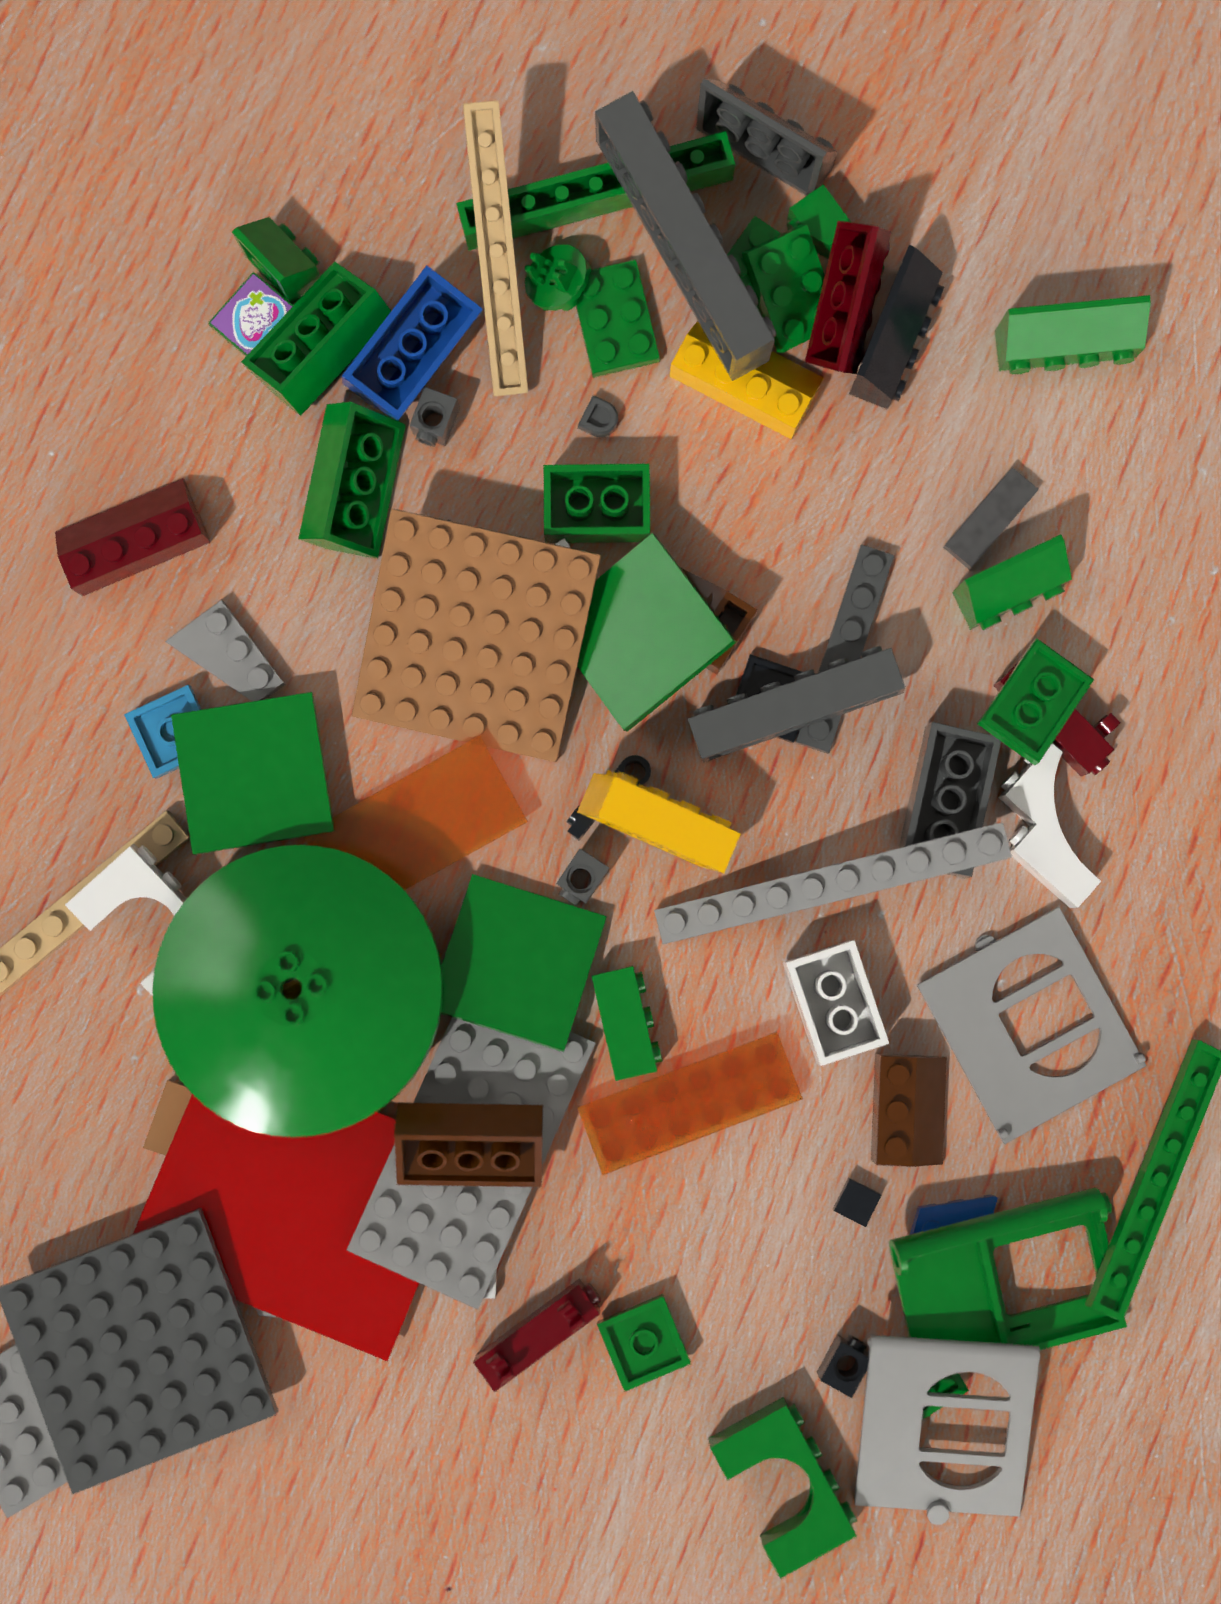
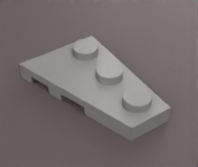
M222 600L165 641L252 702L265 700L286 685Z

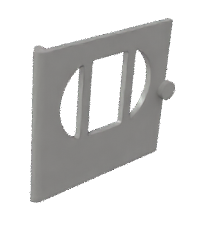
M1060 907L1049 911L997 941L989 935L980 936L975 942L977 952L917 984L920 993L1004 1144L1146 1066L1144 1062L1146 1061L1145 1056L1139 1053ZM1030 954H1046L1062 961V965L1000 1000L992 1001L993 989L997 978L1004 968L1014 960ZM1071 975L1091 1010L1092 1017L1021 1056L1004 1027L999 1014L1060 979ZM1097 1028L1099 1029L1098 1043L1093 1055L1078 1070L1063 1076H1045L1030 1070L1031 1064Z
M871 1335L867 1341L869 1358L854 1504L858 1506L927 1510L929 1521L936 1525L944 1524L949 1518V1512L1020 1517L1040 1347ZM961 1372H975L995 1379L1006 1389L1009 1396L994 1397L927 1391L946 1376ZM924 1406L1009 1411L1004 1452L995 1453L919 1447ZM920 1462L999 1466L1000 1468L981 1482L956 1486L934 1479L921 1467Z

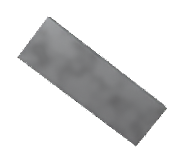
M1012 467L943 548L970 570L1039 489Z

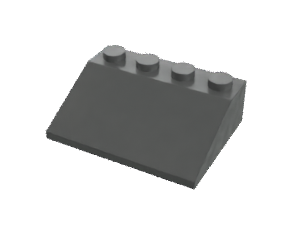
M706 78L701 82L696 130L706 136L726 131L731 150L806 196L822 185L834 166L837 151L833 149V146L827 140L820 137L814 138L804 132L802 126L793 120L786 121L776 115L767 104L763 102L756 103L746 97L744 92L735 85H726L719 80Z

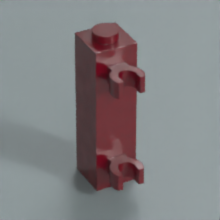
M1013 666L997 683L993 685L998 691L1003 686V684L1005 683V681L1007 680L1015 666ZM1075 709L1053 741V744L1062 751L1061 757L1080 777L1090 772L1096 775L1110 763L1107 756L1114 750L1104 738L1121 722L1112 713H1109L1093 727Z
M579 1278L476 1354L473 1363L491 1389L496 1392L599 1316L600 1306L598 1303L602 1301L599 1294L590 1283L585 1286Z

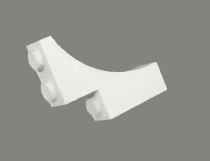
M1052 743L1037 765H1033L1024 759L1028 765L1020 774L1014 771L1002 783L1000 787L1004 789V792L998 798L1029 825L1028 828L1024 825L1021 826L1010 838L1009 841L1013 844L1010 847L1012 857L1069 908H1078L1099 885L1101 880L1078 859L1060 828L1054 803V782L1062 751Z

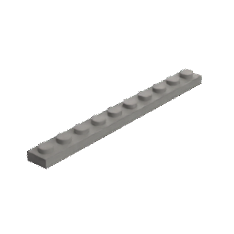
M1003 822L657 909L654 912L662 944H667L1012 858L1005 828Z

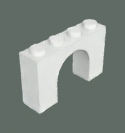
M133 844L67 902L65 906L91 931L121 903L129 899L138 897L155 899L167 906L175 916L187 898L179 891L182 887L179 881L168 871L163 874L154 865L157 862L155 856L145 846L142 845L138 848ZM154 970L140 983L151 995Z

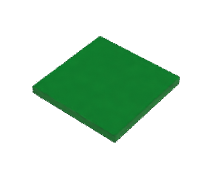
M651 533L596 580L578 668L621 728L628 732L737 642L658 537Z
M312 692L171 715L193 855L335 832Z
M472 874L442 963L444 991L441 1014L564 1052L607 916Z

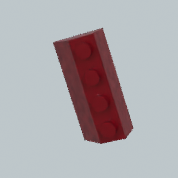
M845 221L837 222L805 363L838 372L857 374L858 367L864 357L863 346L867 330L872 324V309L875 297L881 287L880 276L884 260L890 250L889 239L891 231L874 225Z
M183 478L55 532L57 554L70 588L81 596L90 594L211 543Z

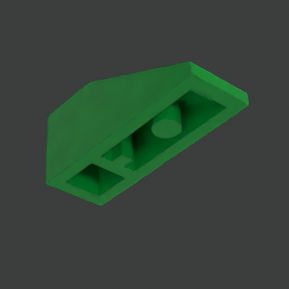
M823 184L789 208L788 223L786 225L789 231L801 224H807L817 253L829 259L837 222L851 221Z

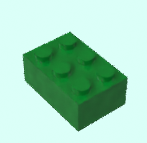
M649 464L543 465L545 542L558 543L564 538L567 543L642 542L650 535Z

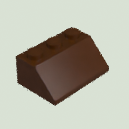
M875 1053L871 1161L876 1165L917 1167L943 1164L947 1057Z

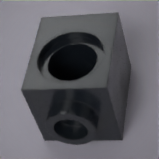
M836 1335L816 1372L820 1381L852 1398L867 1372L869 1353L866 1349L868 1346L854 1336L848 1335L847 1339ZM844 1355H851L855 1357L854 1366L846 1371L838 1369V1360Z

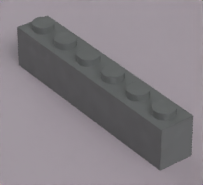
M881 646L873 647L862 652V658L849 662L847 658H842L827 665L829 670L815 674L814 670H808L795 675V681L781 686L780 681L773 682L761 687L760 694L748 697L747 693L739 694L727 699L728 705L714 709L713 705H708L693 711L694 717L688 718L703 763L903 694L906 687L892 649L882 650Z

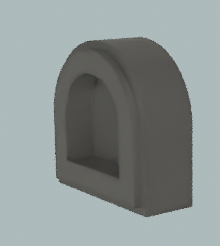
M593 395L578 423V429L598 438L607 437L617 428V410L611 403Z

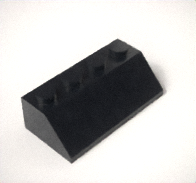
M908 246L849 395L888 409L892 399L899 401L907 382L901 379L905 367L912 369L919 349L913 346L917 336L924 338L932 319L926 316L929 306H937L944 286L939 285L943 272L914 246Z

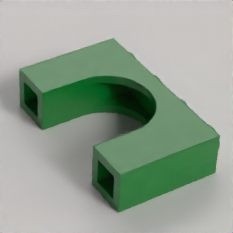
M784 1397L708 1438L710 1449L727 1480L764 1460L772 1458L792 1461L800 1466L809 1477V1495L802 1509L793 1517L760 1535L762 1546L780 1579L857 1537L852 1524L858 1521L848 1501L840 1503L835 1494V1491L840 1489L833 1473L830 1468L825 1471L821 1468L817 1460L822 1457L819 1447L812 1436L807 1439L805 1438L800 1429V1426L804 1425L805 1422L795 1404L788 1406Z

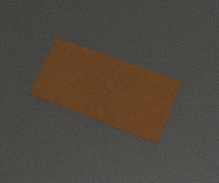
M479 735L334 816L335 832L307 836L304 839L308 845L337 849L363 859L389 875L406 890L527 823L528 820L482 737Z

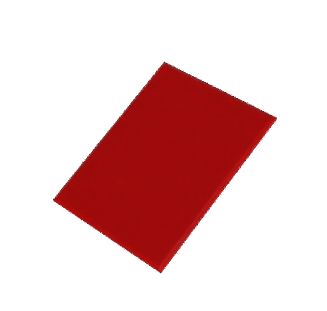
M193 1094L191 1095L133 1234L202 1207L237 1301L387 1362L419 1285L414 1280L347 1251L395 1144L394 1131L396 1119L376 1112L352 1126L330 1133L304 1137L273 1136L240 1127L220 1117L207 1108Z

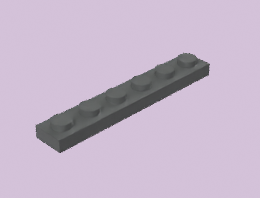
M862 544L860 545L818 673L829 670L827 665L836 660L847 658L851 662L861 658V653L863 652L894 555ZM842 715L799 729L795 743L829 754Z

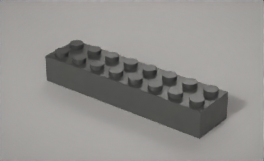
M631 91L595 111L596 142L729 377L734 381L769 362L775 340L774 337L776 336L775 328L767 316L762 318L756 307L758 299L751 286L747 285L745 287L738 275L741 274L736 259L732 254L727 256L721 246L723 243L721 233L714 223L709 225L703 214L706 210L700 196L696 192L692 194L686 185L688 177L680 162L674 163L668 152L671 149L668 140L662 131L656 132L651 123L653 116L647 103L644 100L639 102L635 93Z

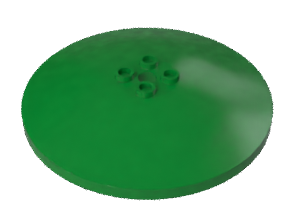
M289 845L264 849L243 856L212 874L192 892L173 917L164 935L154 969L152 995L155 1024L162 1048L179 1079L200 1102L220 1117L240 1127L273 1136L304 1137L330 1133L352 1126L385 1107L402 1092L414 1078L432 1047L441 1017L444 989L442 965L434 935L415 901L396 881L371 863L349 853L321 846ZM291 978L297 979L302 986L300 996L293 1000L288 999L283 993L285 982Z

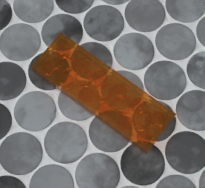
M776 1031L583 1104L577 1108L601 1173L605 1175L792 1104L803 1098Z

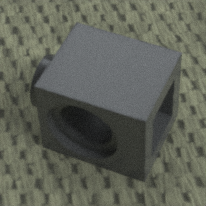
M424 387L410 423V428L413 435H416L415 439L431 447H435L436 443L446 446L460 410L457 398ZM436 413L443 417L441 423L437 426L425 424V420L430 414Z
M579 848L556 883L562 888L559 895L574 905H577L580 900L587 904L610 868ZM584 869L590 873L591 883L587 888L576 889L573 887L571 876L576 870Z

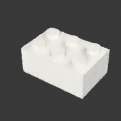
M848 940L782 962L816 1064L823 1066L889 1044L855 940Z

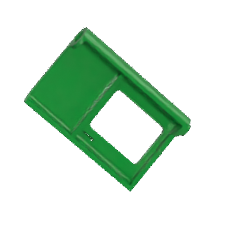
M1097 1187L890 1239L889 1249L908 1336L911 1338L1039 1346L1040 1350L1126 1328L1125 1317L1123 1322L1086 1306L1089 1294L1012 1315L1007 1314L993 1254L994 1249L998 1246L1083 1225L1086 1229L1095 1275L1097 1276L1109 1246L1104 1223L1107 1222L1108 1214H1111L1112 1207L1105 1192L1101 1193Z

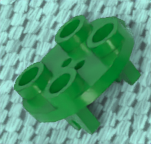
M555 245L545 249L540 254L532 252L530 254L532 263L524 268L526 272L525 290L532 303L543 310L549 311L560 309L568 311L573 309L587 286L589 274L591 273L590 263L579 249L571 245Z

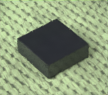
M848 1177L833 1207V1211L866 1227L882 1195Z

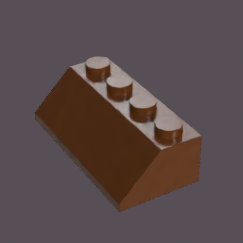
M398 1102L394 1131L397 1185L542 1187L543 1105Z

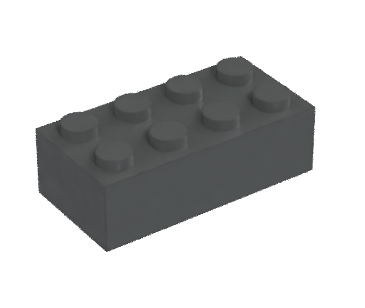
M935 722L925 726L899 848L983 827L1001 745L999 739L993 735ZM974 867L948 873L947 875L970 878L973 875Z

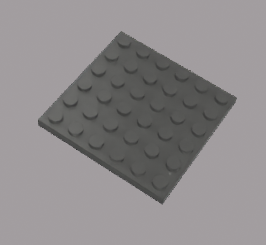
M202 1207L0 1286L2 1309L72 1495L272 1417L279 1411Z

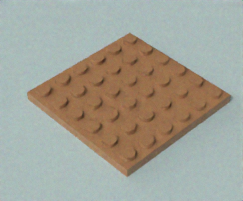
M391 509L351 717L557 762L601 554L408 511Z

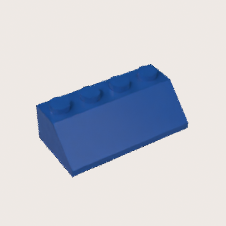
M426 265L342 375L343 385L370 406L399 421L483 309Z

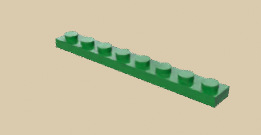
M1192 1039L1085 1304L1121 1322L1124 1320L1221 1076V1051L1200 1040Z

